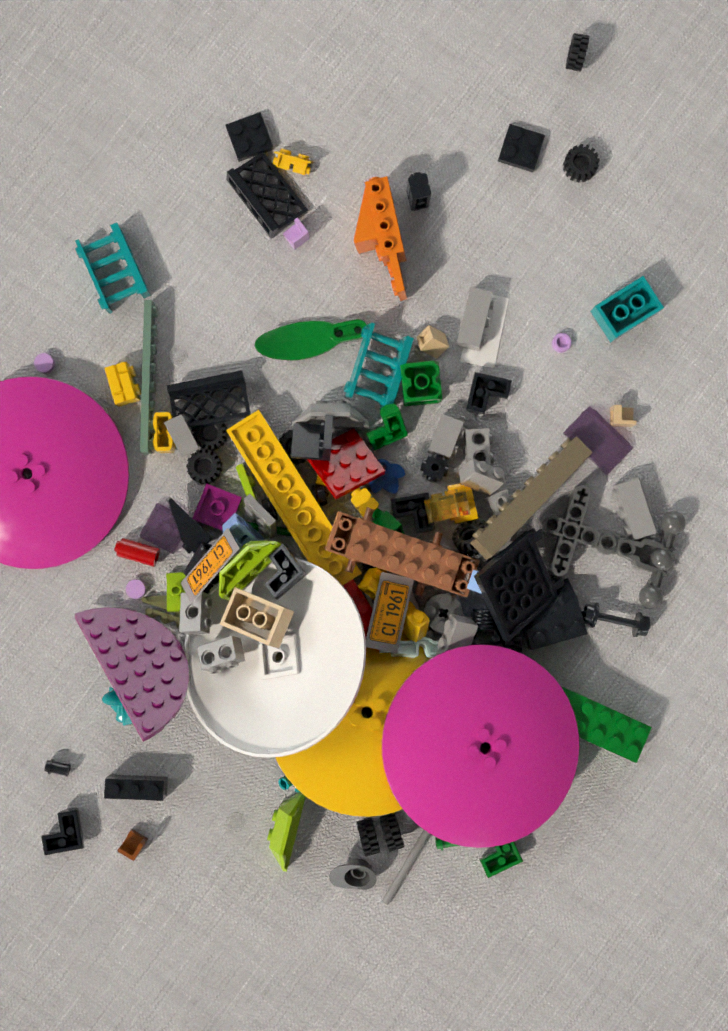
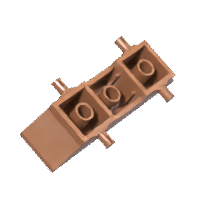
M367 507L363 518L337 512L325 550L349 559L345 571L353 573L356 562H362L418 582L414 594L423 596L425 586H434L468 597L470 590L467 589L472 572L477 570L480 560L443 548L440 545L442 533L435 531L433 541L425 542L374 524L371 521L374 509Z

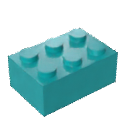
M642 276L595 305L590 312L611 343L658 314L664 307L645 277Z

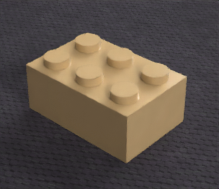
M235 587L220 625L268 646L279 648L294 611Z

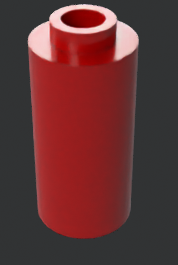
M125 538L117 541L114 548L118 557L152 567L156 566L160 555V548Z

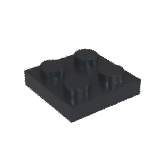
M261 112L225 125L238 162L257 156L261 152L265 153L274 150Z
M509 124L498 162L533 173L545 135Z

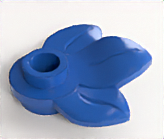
M378 459L379 463L386 468L385 475L369 482L372 492L376 494L383 488L389 493L396 494L399 487L398 478L406 475L404 469L399 464H390L385 459Z

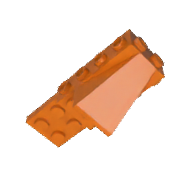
M387 176L382 178L372 177L365 182V190L354 235V244L359 254L376 250L379 262L383 261L384 266L388 267L390 277H394V280H391L394 295L399 296L400 301L407 300L400 263L407 260L391 188Z

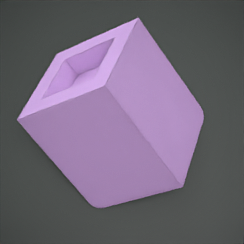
M298 218L294 220L295 224L283 233V236L294 250L310 239L309 232Z

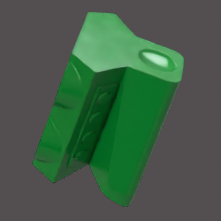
M439 361L414 362L400 365L404 396L403 405L405 407L441 402L443 398Z

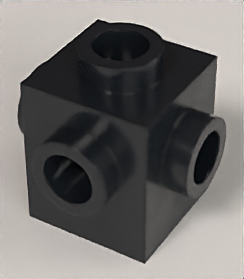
M432 454V457L428 456L426 460L422 461L420 471H423L422 477H426V481L437 483V480L441 481L443 477L447 476L449 466H446L447 461L443 460V456ZM433 464L438 465L439 469L437 471L432 470Z

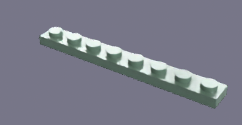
M144 300L140 453L151 454V450H154L152 431L155 429L152 412H155L156 409L155 400H153V393L156 392V382L153 381V374H156L157 366L154 362V355H157V344H154V336H157L158 333L157 325H155V318L158 317V307L155 306L152 300Z

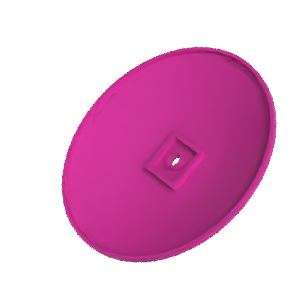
M18 377L1 381L0 563L17 568L44 569L71 562L96 547L109 534L122 512L129 487V462L123 439L108 413L93 398L69 384L42 377ZM26 468L32 470L33 475L30 479H26L23 476V471Z
M468 645L457 647L438 654L423 663L404 681L397 691L387 712L383 727L382 759L389 786L399 805L417 825L441 840L464 847L483 848L500 846L521 839L538 829L555 813L565 799L573 782L578 764L579 734L572 706L562 687L545 668L531 658L514 650L499 646ZM484 742L490 744V750L487 753H481L480 746Z

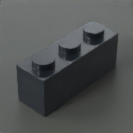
M110 774L105 778L104 799L163 801L167 797L168 777Z

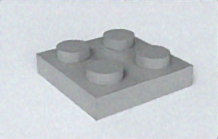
M249 494L244 498L247 519L251 523L255 522L259 526V531L264 536L268 535L270 539H273L277 535L276 520Z

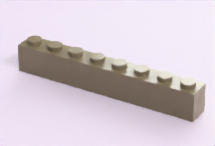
M577 436L572 440L566 439L560 445L562 449L559 452H553L548 457L550 461L547 464L543 463L536 470L538 474L535 477L530 476L523 483L525 487L522 490L517 489L511 495L513 499L509 503L507 501L498 508L500 512L496 516L493 514L485 522L487 526L484 529L480 527L472 535L474 539L470 544L486 560L493 557L593 453Z

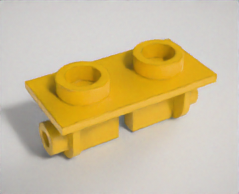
M283 148L280 151H274L275 154H278V157H274L273 164L277 168L289 170L290 165L294 164L292 172L304 176L310 174L311 167H308V165L314 162L309 160L310 156L304 154L294 156L291 155L292 151Z

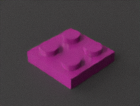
M206 483L192 519L223 531L222 525L235 512L237 513L242 497Z

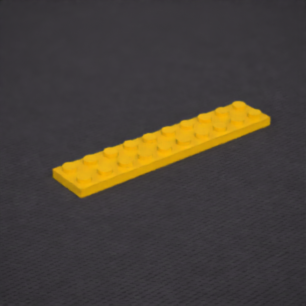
M260 410L255 411L227 429V433L307 561L330 573L342 586L362 574L357 565H355L353 573L345 571L349 559L325 550L333 526Z

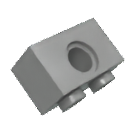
M201 592L191 604L186 593H181L179 632L188 635L210 634V627L212 625L210 618L212 599L210 594Z

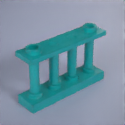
M117 222L110 225L113 231L110 232V235L84 246L79 239L75 240L78 246L75 248L79 258H83L100 296L97 299L101 309H105L109 314L113 313L110 304L135 293L137 295L141 294L143 298L151 296L123 231ZM112 242H118L120 247L117 250L118 252L91 263L87 253ZM120 259L126 260L128 266L124 270L101 280L98 279L95 270ZM127 276H133L135 283L132 284V287L106 297L102 287Z
M370 323L364 326L361 332L363 339L350 381L346 382L344 392H346L345 398H351L355 393L375 400L381 405L379 409L381 410L387 404H394L402 379L400 365L407 363L414 338L405 336L396 340L374 332L375 323ZM370 339L395 347L398 350L396 358L392 359L368 350ZM365 357L389 365L392 368L391 374L384 376L362 368ZM359 375L385 384V393L381 395L356 386Z

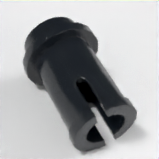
M54 759L47 760L44 771L48 772V774L55 773L68 777L71 764L55 762Z

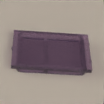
M590 406L563 432L570 440L577 436L593 452L588 458L606 475L633 449L630 443Z

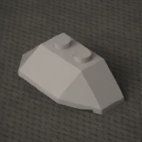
M324 400L316 401V404H311L292 422V427L294 423L321 425V422H325V415H333L332 429H369V422L351 404H346V401L342 400L335 401V404H327V401Z

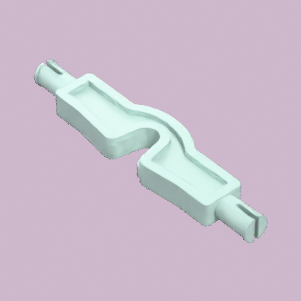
M423 637L418 642L412 640L400 641L397 653L379 650V653H391L392 657L415 658L419 655V646H421L426 657L430 658L435 656L439 641H433L427 637Z

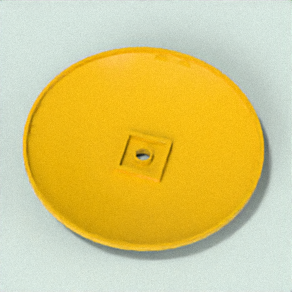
M402 630L400 641H410ZM419 646V655L415 658L392 657L391 653H379L378 649L366 647L365 669L359 692L353 705L339 725L328 736L308 749L292 755L275 757L287 779L304 796L328 810L350 816H381L403 809L392 793L385 774L382 759V734L387 712L399 688L418 667L433 658L426 657L423 647ZM368 707L371 709L372 716L370 718L362 716L361 710Z

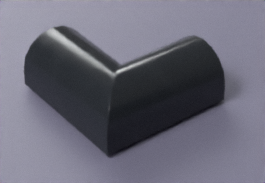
M474 372L466 410L476 414H485L489 396L508 399L512 380Z
M429 493L390 499L394 518L413 515L416 534L435 531Z
M283 543L268 556L278 569V572L264 584L276 600H279L307 575Z
M69 808L58 812L60 832L41 836L44 855L84 848L78 808Z

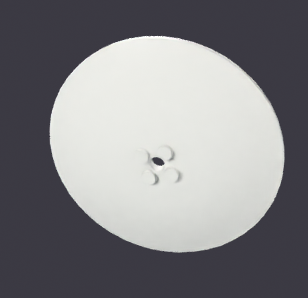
M295 558L307 575L279 600L274 599L264 585L278 572L273 562L243 589L246 592L294 611L279 648L268 646L220 625L229 601L219 596V583L214 585L208 593L212 599L210 634H186L183 650L189 667L187 696L191 707L199 721L214 738L237 752L255 757L271 758L292 755L306 750L328 736L339 725L353 705L359 692L366 661V640L360 614L353 599L341 583L330 573L308 561ZM229 636L241 638L245 661L238 663L239 666L234 668L225 667L221 669V672L215 674L201 670L197 647ZM278 652L283 654L280 662H277L275 659Z

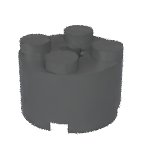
M445 593L431 596L426 601L423 612L430 620L429 627L441 633L445 630V622L449 619L450 614L463 616V608L459 600ZM440 608L447 609L446 617H439Z

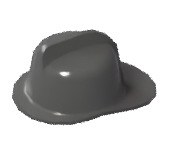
M357 858L351 860L348 864L335 867L329 875L331 883L339 888L367 890L372 888L377 881L372 866L367 861Z

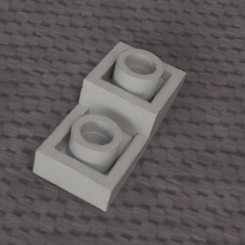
M182 414L164 422L182 457L200 449Z

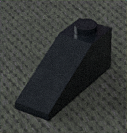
M171 497L167 498L180 540L184 543L182 547L189 554L192 551L195 553L202 542L209 543L213 538Z

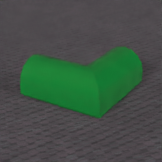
M395 404L383 406L380 410V415L384 425L366 433L374 451L408 436L400 409Z
M515 842L495 846L497 851L479 859L488 878L523 862Z

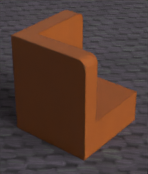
M131 829L117 851L134 861L148 838Z

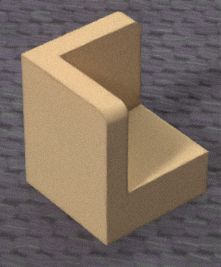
M430 325L417 336L420 350L435 358H438L449 348L445 333Z
M622 405L610 407V426L633 427L637 425V421L633 420V408L622 407Z

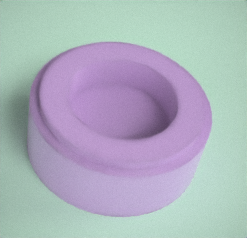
M565 333L557 334L552 340V348L558 353L566 352L572 344L570 336Z
M42 353L36 356L34 366L42 373H49L54 369L55 361L50 355Z
M131 580L126 586V593L133 599L141 598L146 593V585L141 580Z

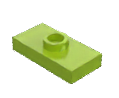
M244 464L237 465L236 470L246 496L251 494L258 501L253 487L256 485L252 475L248 476Z
M183 572L166 573L167 612L180 611L181 593H185L181 584L186 577Z

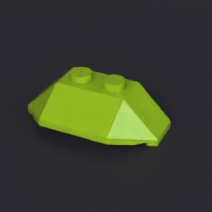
M250 541L244 544L241 550L231 557L219 572V596L229 601L235 587L243 590L272 562L268 556L281 543L277 541Z
M298 793L281 803L279 809L274 810L272 821L275 822L274 829H269L267 840L270 841V850L285 872L288 870L306 798L302 793Z

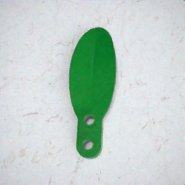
M360 319L336 324L326 321L292 323L265 332L255 340L254 346L257 352L268 358L287 361L303 360L324 354L340 343L363 339L361 332L356 333L354 330L357 327L363 330L364 326L367 325ZM341 331L343 332V335L341 337L336 336V332Z

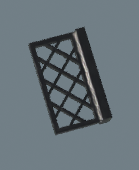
M261 152L235 170L232 168L227 171V182L271 239L277 236L279 231L293 223L296 218L299 219L308 213V209L264 152ZM263 159L267 164L266 170L255 168L256 162ZM244 170L252 171L251 179L243 178L240 173ZM254 172L265 174L264 182L253 180ZM267 175L276 176L278 183H267ZM252 184L263 186L262 194L254 193L252 191ZM265 187L277 189L276 196L264 195ZM278 190L287 191L289 199L279 198ZM263 199L275 201L274 209L265 208ZM276 203H287V212L275 210ZM290 204L298 205L301 211L298 213L289 212ZM275 214L286 216L285 221L278 225L274 220Z
M242 370L167 385L172 416L174 418L184 414L190 418L187 422L189 429L238 420L251 415L246 381ZM242 387V393L239 397L231 394L234 388ZM217 391L224 393L220 401L212 397ZM197 395L206 397L201 405L193 401ZM228 396L236 400L230 408L223 404ZM183 398L187 402L180 409L175 405V400ZM209 400L217 404L211 412L204 408ZM238 403H241L245 406L246 412L237 413L234 409ZM190 404L198 408L192 416L185 412ZM220 406L227 410L223 417L215 415ZM201 410L209 414L203 421L196 419Z

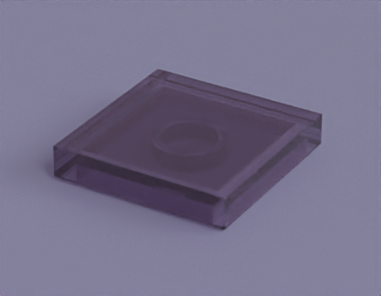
M156 503L139 537L174 554L181 540L169 508Z

